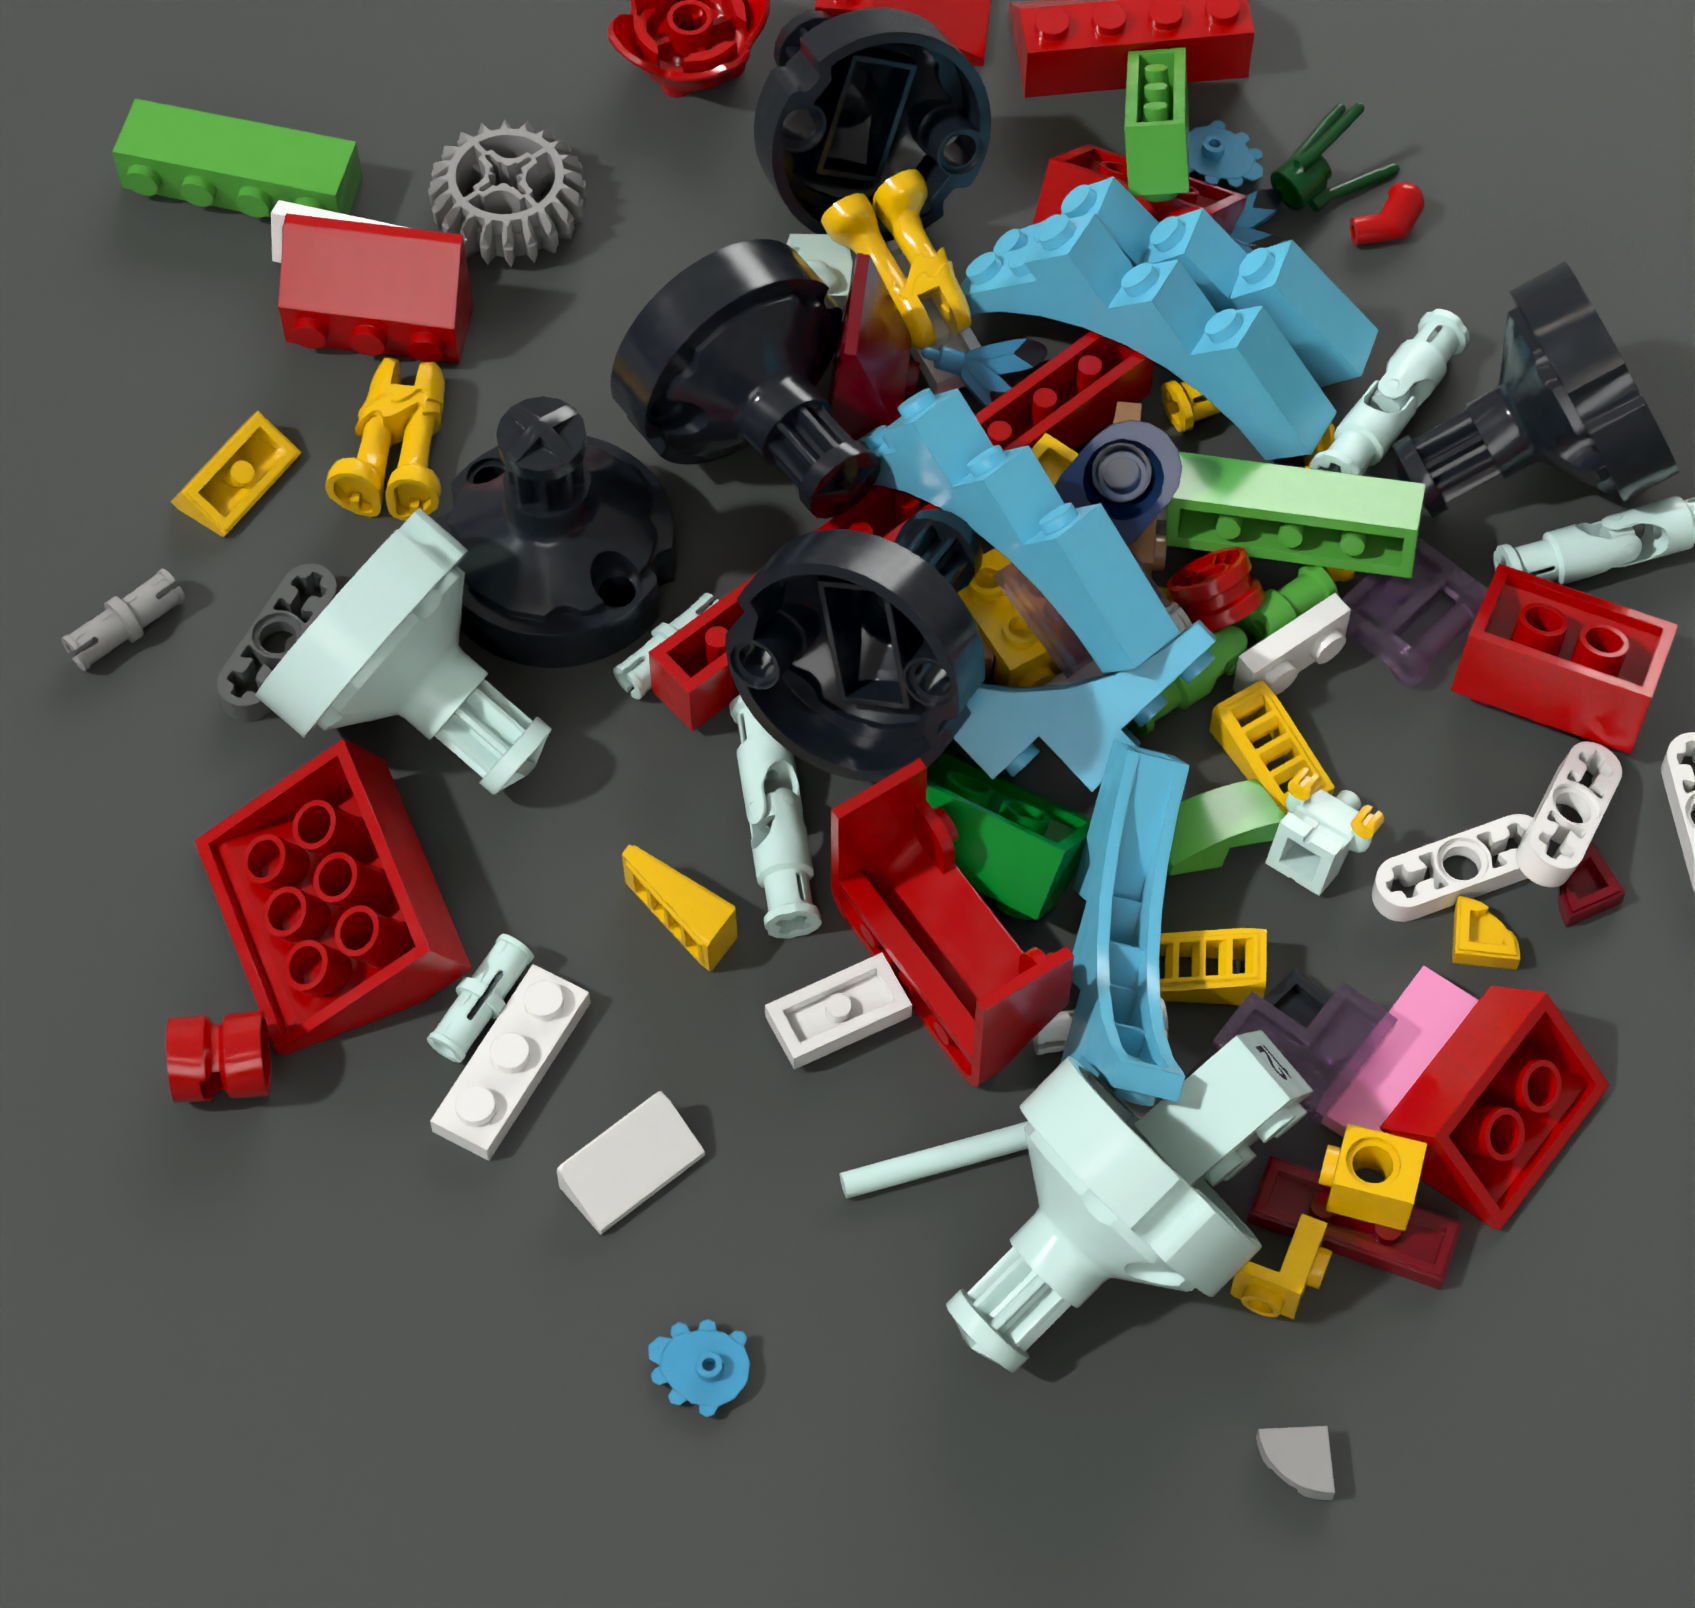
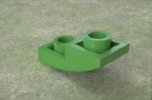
M1257 779L1219 787L1182 801L1177 815L1167 869L1168 875L1222 867L1229 848L1273 841L1279 823L1285 817V814Z

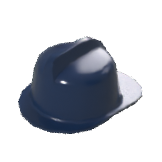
M1127 420L1111 424L1085 446L1060 475L1054 487L1065 504L1072 503L1074 508L1101 503L1128 547L1137 540L1157 515L1167 506L1177 491L1182 472L1178 448L1166 432L1149 422Z

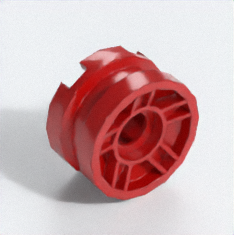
M1240 547L1224 548L1206 554L1179 569L1170 577L1166 584L1173 602L1183 606V610L1193 624L1199 619L1211 632L1240 621L1255 611L1266 598L1259 579L1250 576L1249 572L1252 569V564L1245 549Z

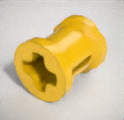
M1170 380L1161 386L1165 412L1179 433L1183 434L1191 431L1195 422L1221 412L1206 397L1194 402L1193 399L1202 394L1185 381L1178 383L1175 380Z

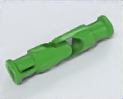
M1306 564L1299 569L1298 577L1277 591L1270 588L1264 591L1266 598L1255 611L1236 623L1212 631L1216 637V642L1208 650L1215 659L1188 684L1178 676L1161 692L1168 700V703L1141 728L1132 719L1127 724L1129 729L1142 737L1154 730V722L1177 707L1186 709L1208 695L1218 677L1226 672L1228 676L1234 675L1236 673L1238 656L1248 650L1247 637L1237 627L1244 628L1251 633L1258 644L1332 594L1336 593L1339 596L1336 584L1330 575L1320 566Z

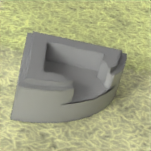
M1328 1426L1258 1429L1256 1435L1257 1446L1264 1463L1269 1469H1272L1283 1481L1296 1488L1297 1492L1305 1497L1317 1500H1333L1335 1487Z

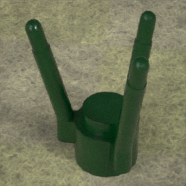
M1343 103L1336 104L1291 157L1273 171L1270 177L1272 188L1282 193V202L1293 210H1300L1309 204L1313 211L1319 212L1331 201L1382 181L1399 172V165L1391 163L1327 189V181L1332 177V171L1322 154L1364 112L1365 106L1362 103H1356L1344 116L1342 115L1346 110V106Z

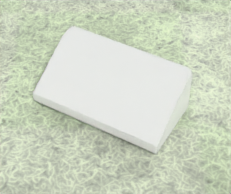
M658 1091L563 1162L557 1168L559 1188L601 1235L703 1158L705 1151L671 1101L662 1091Z

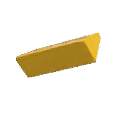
M257 411L171 500V503L184 514L224 537L302 452Z

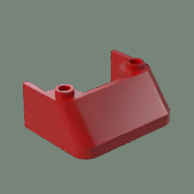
M919 758L831 809L832 894L843 918L871 956L883 953L910 1000L913 1012L958 1072L970 1085L977 1087L999 1074L1069 1003L1074 955L1067 946L1055 953L1050 952L1047 955L1036 947H1032L1026 952L1020 949L954 863L955 849L953 843L958 840V833L953 821L945 810L939 806L933 809L926 801L927 767Z

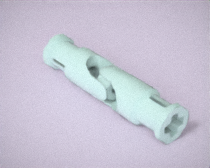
M1435 309L1423 315L1418 324L1416 336L1402 343L1387 362L1385 375L1380 381L1375 380L1366 393L1345 416L1334 433L1335 441L1328 450L1315 455L1311 461L1310 469L1363 475L1369 466H1374L1382 460L1407 423L1414 416L1416 409L1431 395L1444 378L1447 371V362L1452 356L1461 354L1466 349L1470 341L1469 331L1457 315L1443 309ZM1438 326H1441L1442 329L1439 333L1435 331Z
M1674 496L1609 515L1599 522L1563 527L1546 532L1540 541L1515 548L1507 543L1499 545L1493 554L1495 571L1500 563L1564 585L1606 572L1612 567H1626L1691 549L1695 543V497L1683 500L1681 497ZM1645 524L1644 533L1639 539L1635 535L1632 526Z
M739 694L730 702L729 708L733 721L739 727L741 745L737 749V760L746 814L752 836L751 847L757 883L762 888H765L768 912L764 916L765 929L770 936L789 939L807 935L817 930L822 924L818 907L812 903L809 881L814 876L807 829L803 821V808L794 754L778 743L759 724Z

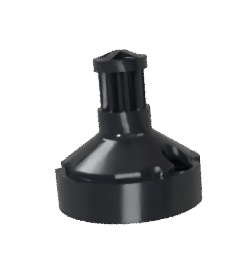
M893 8L859 9L838 16L825 11H807L792 18L781 29L774 48V59L777 67L770 72L765 81L756 107L754 141L756 153L765 176L790 212L812 232L827 234L821 219L826 210L835 202L855 193H863L867 196L871 205H873L875 192L888 178L908 169H916L924 178L928 190V196L919 215L923 228L929 227L944 216L943 203L952 190L966 188L973 184L985 159L991 133V110L986 88L974 66L945 32L927 19L911 12ZM957 136L956 140H954L951 144L946 145L952 137ZM876 215L878 227L884 241L893 240L894 238Z
M770 239L743 241L721 248L696 261L669 281L646 304L628 329L619 346L611 373L612 398L627 414V419L659 456L669 462L685 465L711 462L752 445L765 461L771 465H778L799 488L800 501L816 518L822 519L841 515L854 507L868 494L881 470L880 459L863 441L854 440L833 417L832 405L815 388L836 351L842 330V309L827 294L829 287L793 248L783 242Z
M1566 261L1509 291L1516 308L1507 312L1499 384L1490 391L1464 404L1467 409L1464 412L1414 439L1407 435L1392 444L1396 456L1398 480L1426 484L1423 507L1432 518L1449 509L1446 503L1502 474L1505 479L1539 461L1605 493L1615 489L1623 502L1679 473L1676 461L1645 399L1635 384L1622 356L1590 299Z
M545 396L525 399L510 407L500 419L496 432L498 446L472 461L452 481L451 491L454 503L452 511L435 518V522L469 551L458 567L465 572L460 629L471 640L498 657L522 665L542 668H564L585 665L609 657L628 647L639 639L658 619L660 614L658 588L663 584L674 581L676 573L674 521L671 506L661 484L641 461L616 445L586 435L584 419L575 407L561 399ZM613 603H627L624 607H610Z
M934 508L920 510L911 516L900 529L896 542L861 531L828 529L804 534L783 545L772 555L736 599L744 613L725 634L726 655L731 676L742 700L759 724L778 743L803 761L821 770L848 779L879 782L919 758L926 767L936 761L972 714L966 704L985 680V657L981 637L967 606L957 593L971 583L982 566L983 549L977 534L966 521L952 512Z

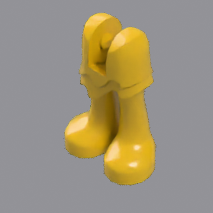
M908 169L888 178L878 187L873 197V205H871L869 199L863 193L846 196L826 210L822 216L821 223L828 236L834 242L850 248L856 255L857 253L871 256L909 329L912 339L911 345L922 350L924 347H931L936 343L935 331L921 303L922 301L932 298L942 319L953 334H959L971 326V314L967 299L955 277L952 261H948L944 247H941L936 252L923 228L919 215L928 196L926 182L918 170ZM876 215L891 233L909 261L911 268L908 279H906L880 233Z
M384 358L371 381L367 398L358 412L359 420L355 426V433L361 439L357 458L337 460L327 474L325 490L329 498L342 508L366 517L379 515L384 496V480L389 449L403 440L397 469L391 473L386 488V504L389 513L393 518L407 521L419 508L427 515L438 509L441 484L434 471L428 468L432 436L439 431L441 426L445 381L441 368L435 362L420 363L414 386L400 385L401 369L399 360Z

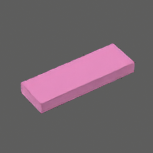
M1423 965L1316 1108L1314 1119L1344 1137L1347 1123L1382 1132L1380 1126L1479 1000Z

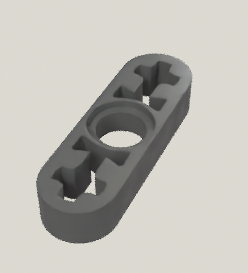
M309 563L299 565L285 575L217 677L218 694L222 707L228 716L241 722H253L264 718L272 711L255 696V692L247 691L240 698L237 697L235 688L238 686L247 689L256 678L259 689L289 651L287 650L282 653L266 651L262 647L265 638L274 632L285 631L293 634L297 641L339 593L335 576L329 569L319 564ZM316 588L321 589V598L311 596L302 607L299 595L301 592L310 595ZM300 611L302 614L303 622L300 620V618L297 617ZM254 662L261 668L258 673Z

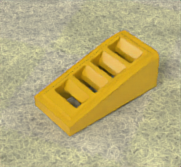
M1264 680L1252 684L1214 707L1209 728L1210 733L1248 780L1257 779L1285 816L1289 812L1285 804L1289 791L1283 793L1279 786L1292 779L1303 767L1310 769L1308 772L1310 777L1315 772L1320 775L1321 785L1314 793L1322 789L1330 795L1334 794L1335 787L1277 696ZM1267 734L1271 735L1273 740L1255 749L1252 745L1253 742ZM1285 754L1290 759L1272 771H1269L1266 765Z
M629 844L622 852L625 883L700 965L711 972L738 938L735 906L639 847Z
M1233 928L1161 933L1159 956H1165V978L1160 979V998L1164 1001L1257 1006L1263 1000L1266 988L1267 929ZM1179 957H1191V977H1179ZM1206 958L1218 959V975L1206 976ZM1233 960L1245 961V973L1232 974Z

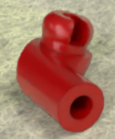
M1402 181L1395 183L1387 192L1389 197L1380 213L1351 217L1349 228L1354 246L1407 237L1424 210L1422 190L1413 183Z

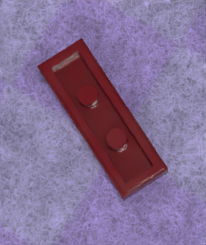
M1269 1156L1248 1215L1247 1223L1293 1238L1301 1214H1305L1328 1223L1321 1247L1329 1249L1338 1255L1438 1290L1441 1289L1463 1222L1413 1205L1406 1230L1402 1231L1327 1212L1326 1207L1331 1187L1318 1184L1319 1172Z

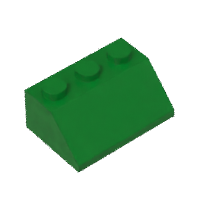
M945 749L938 759L927 767L926 801L933 809L939 806L945 810L956 827L958 840L953 843L955 849L954 863L976 891L996 900L995 905L1000 911L1017 919L1029 920L1033 918L1038 920L1057 905L1077 872L1091 819L1000 775H997L992 780L979 765Z

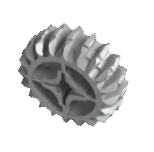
M504 119L500 129L489 130L481 122L477 136L473 137L460 132L459 140L457 141L458 147L444 146L441 156L442 161L433 163L432 181H430L428 189L433 220L437 224L438 229L443 230V232L462 234L464 236L466 258L481 252V257L487 266L497 256L504 257L510 267H512L516 256L526 255L535 263L539 249L542 248L556 253L557 246L559 245L558 238L572 240V234L575 230L574 224L582 222L584 198L587 197L582 165L578 160V156L572 155L567 140L555 141L550 128L535 134L529 121L525 122L519 129H512L506 119ZM473 187L474 192L466 196L468 191ZM551 188L547 196L541 202L537 203L542 199V193Z

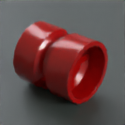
M264 1011L227 1013L220 1024H214L207 1015L169 1018L166 1031V1056L169 1086L174 1103L214 1100L219 1090H225L232 1099L270 1096L272 1082L271 1047L268 1023Z

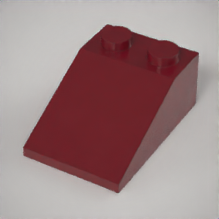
M857 253L842 318L840 339L833 357L827 400L832 405L833 417L854 440H859L879 426L886 425L888 427L902 416L897 408L904 402L905 396L912 397L915 395L920 362L909 360L912 341L909 329L871 256Z

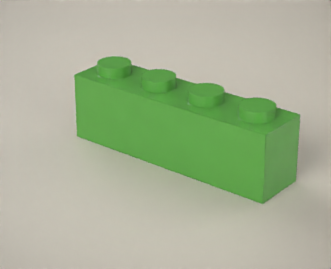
M1186 47L1128 51L1124 124L1128 190L1133 196H1142L1147 201H1168L1177 197L1178 193L1189 192V99Z
M136 98L112 151L123 189L132 190L145 196L159 195L184 200L200 207L214 206L239 211L256 218H271V212L279 200L349 215L363 179L356 141Z
M1179 452L1182 472L1179 487L1167 507L1165 535L1167 537V546L1210 552L1224 548L1240 547L1245 549L1248 557L1412 579L1426 484Z

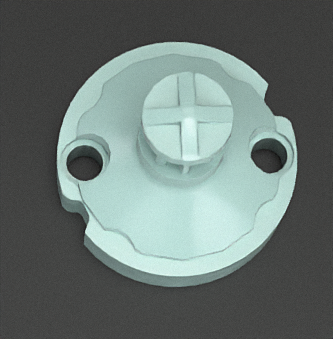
M420 508L380 546L333 598L277 664L255 694L259 700L303 738L308 736L317 725L324 731L399 715L429 740L433 736L439 739L482 777L479 784L493 796L502 789L524 778L533 770L545 741L552 730L538 716L532 721L484 678L488 673L459 647L465 572L458 565L469 551Z
M1068 1056L1020 1105L1022 1113L1029 1121L1024 1127L1039 1208L1009 1239L1013 1247L968 1292L960 1289L946 1303V1306L956 1321L963 1339L972 1350L1001 1365L1008 1371L1016 1372L1029 1358L1026 1350L1071 1305L1079 1308L1109 1278L1185 1292L1197 1288L1205 1295L1214 1297L1262 1246L1247 1225L1206 1181L1191 1186L1178 1173L1173 1171L1134 1125L1141 1118L1122 1099L1114 1096V1091L1104 1082L1100 1081L1096 1075L1080 1062Z

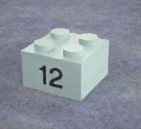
M1262 1030L1236 1035L1184 1080L1178 1102L1167 1099L1161 1100L1134 1125L1168 1166L1188 1184L1194 1186L1207 1180L1214 1187L1223 1180L1226 1182L1256 1157V1154L1250 1148L1255 1141L1260 1138L1263 1143H1266L1272 1137L1278 1138L1303 1118L1307 1111L1300 1103L1314 1091Z

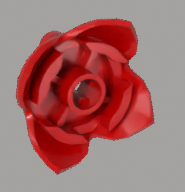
M631 0V13L629 15L619 14L610 22L608 39L618 53L633 65L643 69L653 81L661 84V89L666 95L676 98L684 97L694 91L714 88L730 78L740 76L744 72L746 63L750 58V50L764 29L768 19L770 0Z

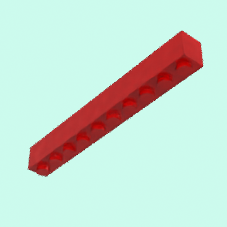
M1090 331L982 409L975 417L993 446L1000 445L1003 451L1027 445L1032 449L1045 433L1075 450L1114 421L1118 401L1138 403L1151 393L1154 361L1122 343ZM878 485L869 491L854 507L841 515L835 516L816 531L848 529L866 532L896 542L900 529L911 516L920 510L942 509L910 493ZM754 576L648 652L652 692L692 732L727 707L733 698L739 695L727 661L725 634L744 613L736 599Z

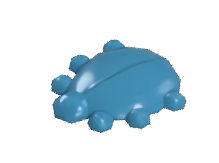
M1215 120L1208 126L1197 127L1189 132V174L1195 171L1198 175L1205 177L1206 183L1215 186L1219 180H1228L1229 186L1237 189L1242 186L1243 180L1254 182L1263 176V167L1257 163L1263 157L1262 151L1257 148L1249 149L1246 144L1250 141L1248 134L1243 132L1234 134L1229 130H1225V123L1221 120Z
M709 1319L700 1322L699 1329L692 1332L689 1331L685 1323L677 1322L671 1327L672 1338L658 1336L648 1345L649 1359L659 1365L651 1373L652 1382L659 1386L667 1382L673 1389L668 1397L672 1404L681 1405L687 1400L691 1404H698L699 1413L703 1416H713L718 1406L735 1399L747 1384L750 1361L744 1348L747 1337L743 1331L735 1330L730 1335L717 1331L715 1322Z

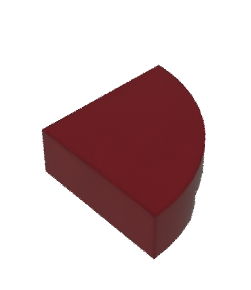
M1594 842L1589 844L1580 864L1568 880L1559 886L1558 889L1559 912L1566 927L1621 904L1626 894Z

